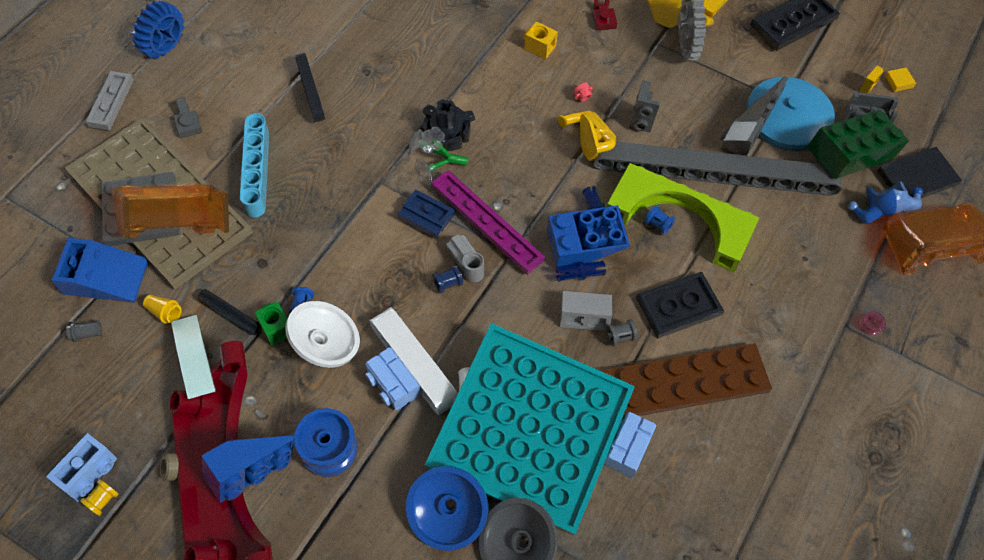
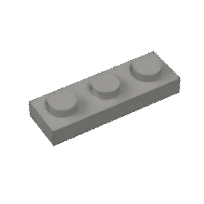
M110 71L86 120L88 127L110 131L134 81L132 74Z

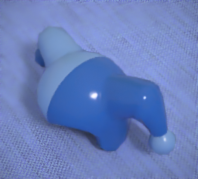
M898 181L894 186L879 192H874L872 188H866L867 198L870 203L869 207L866 210L858 208V204L855 201H851L848 203L847 208L853 211L862 222L868 224L881 216H894L901 211L920 209L923 189L920 187L914 188L912 191L914 196L911 197L908 195V191L905 189L902 181Z

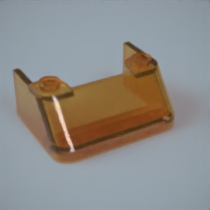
M182 184L112 188L118 232L124 238L139 237L140 233L144 232L145 229L194 226L200 229L201 233H213L215 229H219L224 233L229 232L228 193L213 185Z

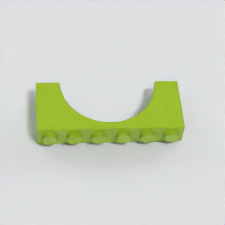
M630 163L607 204V207L618 205L624 225L637 212L652 205L673 204L687 208L700 216L712 231L715 241V255L712 263L735 272L759 217Z

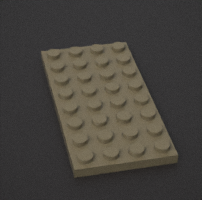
M143 118L65 167V170L101 210L102 182L174 172L177 186L180 235L138 241L132 244L175 290L253 233L252 228Z

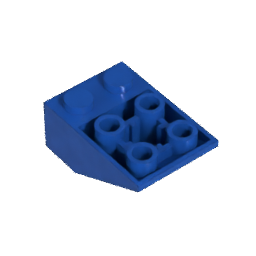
M618 205L549 215L547 233L557 270L581 267L630 247Z
M68 238L52 282L63 295L135 303L149 261L147 258L92 240Z
M290 435L226 441L202 455L203 478L220 503L226 499L231 501L237 498L243 492V489L249 485L255 486L260 484L269 473L274 470L281 471L290 464L294 437Z

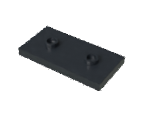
M789 0L752 19L750 25L778 51L838 19L840 13L826 0Z

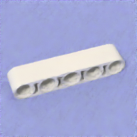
M390 307L369 320L372 329L387 349L390 347L394 350L421 388V395L437 415H441L450 409L458 395L456 389L395 310Z

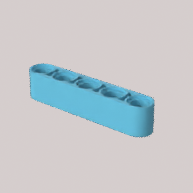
M259 113L247 116L244 126L240 200L245 213L252 218L263 215L266 209L269 131L265 117Z

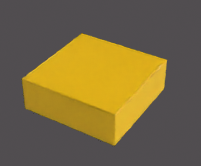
M877 65L867 76L859 92L869 93L877 84L883 73V68Z
M907 67L888 71L885 75L894 92L911 89L916 85Z

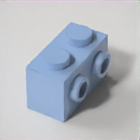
M87 433L46 477L78 502L92 491L94 484L102 475L107 474L112 469L114 462L118 458Z

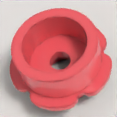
M587 82L580 84L573 90L574 99H580L581 102L588 100L592 96L593 87H590Z

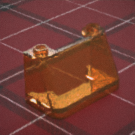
M962 203L954 207L905 214L899 212L891 215L883 226L885 235L903 275L914 274L916 272L915 267L925 264L926 267H929L935 260L973 255L974 259H978L980 264L984 263V213L975 205Z

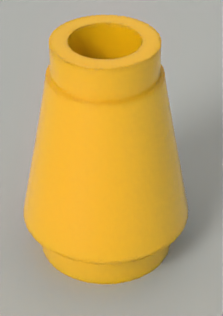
M148 295L143 301V307L163 323H171L178 320L182 312L181 306L175 300Z

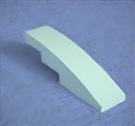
M197 315L172 321L176 349L188 399L215 392Z

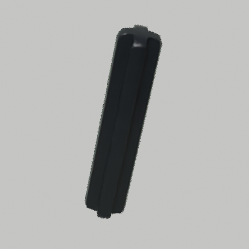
M202 289L197 295L199 302L250 335H256L260 330L259 322L211 291Z

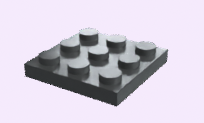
M174 172L102 182L103 243L105 245L115 246L180 235L177 186Z

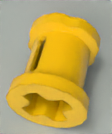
M101 479L97 481L98 485L86 498L80 500L83 505L98 516L102 514L101 510L112 497L119 495Z

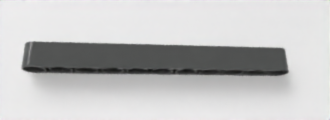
M617 141L612 150L599 153L594 159V167L603 171L625 173L628 165L631 163L666 178L827 196L836 195L842 189L841 178L835 179L822 164Z

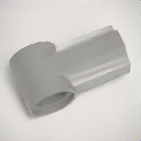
M458 234L452 237L446 244V247L462 269L464 278L471 283L481 281L485 274L483 256L474 250L464 235Z

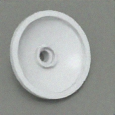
M321 301L302 303L292 310L286 321V335L290 345L299 356L314 365L328 368L339 367L348 363L358 351L360 337L355 323L344 311L332 304Z

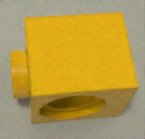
M535 22L524 33V49L547 59L556 47L558 31Z

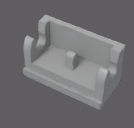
M563 291L560 327L606 331V327L611 324L612 295Z

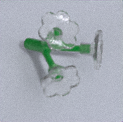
M436 126L431 130H426L423 134L420 129L416 131L409 145V156L414 155L416 150L419 149L426 154L432 152L445 158L438 163L432 162L430 164H427L420 157L416 159V170L419 173L420 179L427 185H431L432 173L437 171L438 167L447 163L464 166L468 164V157L450 154L442 147L445 134Z

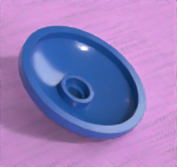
M439 466L426 471L416 479L407 495L406 515L411 529L422 542L435 549L452 551L468 546L481 534L488 518V500L483 487L473 475L458 467ZM447 500H453L455 508H450L447 505Z

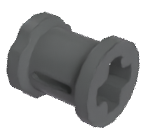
M632 319L627 320L623 324L616 326L609 324L606 327L608 340L613 347L617 346L619 342L627 340L637 341L638 339L637 328Z

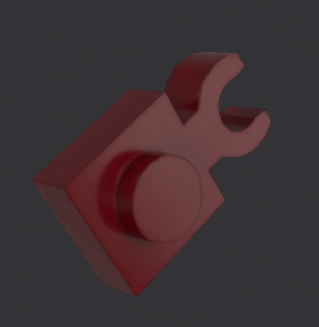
M594 0L593 19L596 31L617 28L614 8H609V0H605L604 4H599L598 0Z

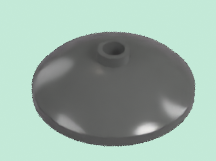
M511 498L497 504L488 513L486 525L479 535V550L482 560H554L557 552L558 536L553 519L540 504L525 498ZM526 537L529 540V544L527 547H525L523 544V541Z

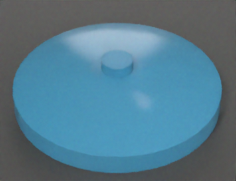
M783 77L771 78L757 85L749 96L746 110ZM787 77L788 80L785 88L758 137L768 144L781 149L793 151L808 149L807 145L821 127L834 124V109L828 97L819 88L807 81Z

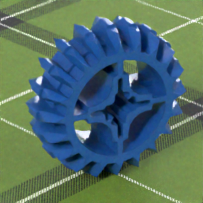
M153 1L152 4L146 5L145 10L141 9V14L136 16V23L132 24L135 27L131 31L134 35L132 37V41L135 43L134 47L145 56L158 59L175 48L177 43H180L179 39L183 36L181 32L185 28L182 24L185 20L182 18V13L174 5L165 1Z

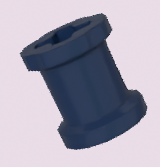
M456 265L451 266V269L438 274L435 272L432 274L434 284L440 294L452 286L463 285L462 275Z

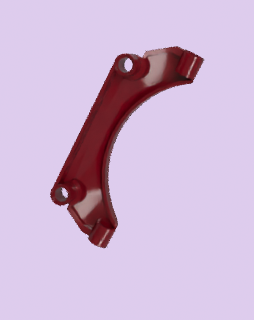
M228 341L220 345L221 359L211 370L215 392L188 399L186 390H174L170 397L174 446L179 463L177 478L185 553L184 560H273L271 543L254 523L248 511L243 492L231 501L226 499L220 503L203 478L202 455L226 441L238 440L239 415L248 373L243 343L240 341Z

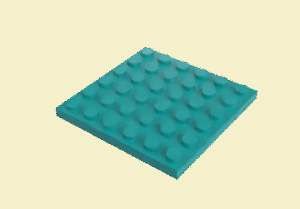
M491 323L428 456L425 467L428 469L439 466L461 468L479 481L487 496L500 502L511 498L532 500L540 504L550 514L555 527L575 535L635 386Z

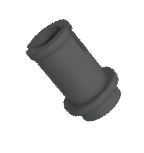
M99 320L81 324L72 322L71 325L66 327L69 341L74 340V342H78L82 338L102 336L101 322Z

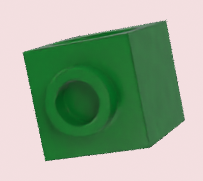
M278 301L266 304L255 312L271 347L287 339V317ZM272 320H278L274 324H269Z

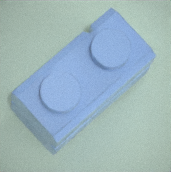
M389 347L381 352L379 356H375L366 362L367 373L365 377L372 387L377 385L381 390L379 396L386 406L392 405L396 411L420 396V385L392 348Z
M627 412L625 418L620 422L616 438L612 442L604 462L605 466L633 478L657 425L642 419L638 415Z

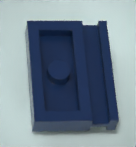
M416 189L403 204L401 211L397 212L398 219L435 239L438 238L439 233L444 230L455 215L454 209Z

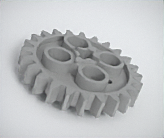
M681 0L682 7H680L678 16L680 50H682L684 60L696 61L701 57V52H703L702 45H704V38L706 37V16L704 15L706 8L703 6L704 0Z

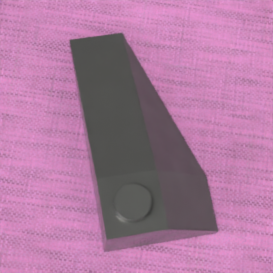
M784 76L737 118L730 129L726 128L720 139L723 141L722 150L735 155H749L788 80L787 77Z

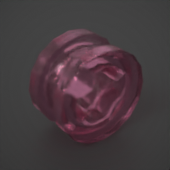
M875 311L868 312L860 320V328L868 335H877L886 326L885 318ZM872 319L873 323L877 326L875 328L872 327V323L868 321Z

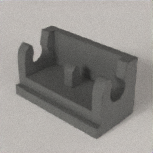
M854 92L846 106V120L881 110L893 123L898 114V111H894L898 104V97Z

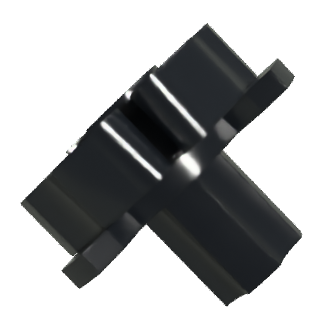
M444 99L437 102L436 108L428 104L422 109L426 116L422 124L423 135L426 137V143L432 148L437 149L433 145V141H437L447 151L461 149L462 137L460 131L462 127L464 128L463 142H469L471 135L470 122L475 120L473 111H463L456 107L452 100ZM430 127L433 133H435L436 137L428 131Z

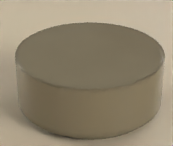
M165 453L160 461L161 478L163 481L176 480L179 468L177 454Z

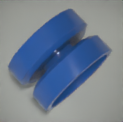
M329 408L314 410L304 416L298 423L294 433L295 448L305 468L314 475L323 477L339 475L346 471L355 461L358 446L354 428L348 417L338 410Z

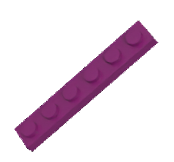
M449 170L431 182L432 189L526 275L530 274L544 262L545 256Z

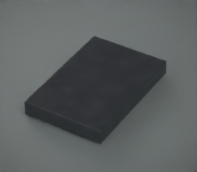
M937 147L881 165L877 170L889 187L894 186L898 181H902L905 189L908 191V195L911 197L914 196L912 191L916 187L923 189L921 198L957 186L962 181Z
M703 272L637 294L636 297L657 339L722 316L725 312Z

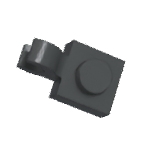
M185 97L176 99L180 114L174 116L180 138L203 133L196 110L190 112Z

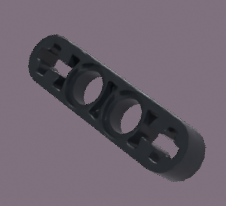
M306 53L296 54L295 60L314 123L323 121L325 116Z

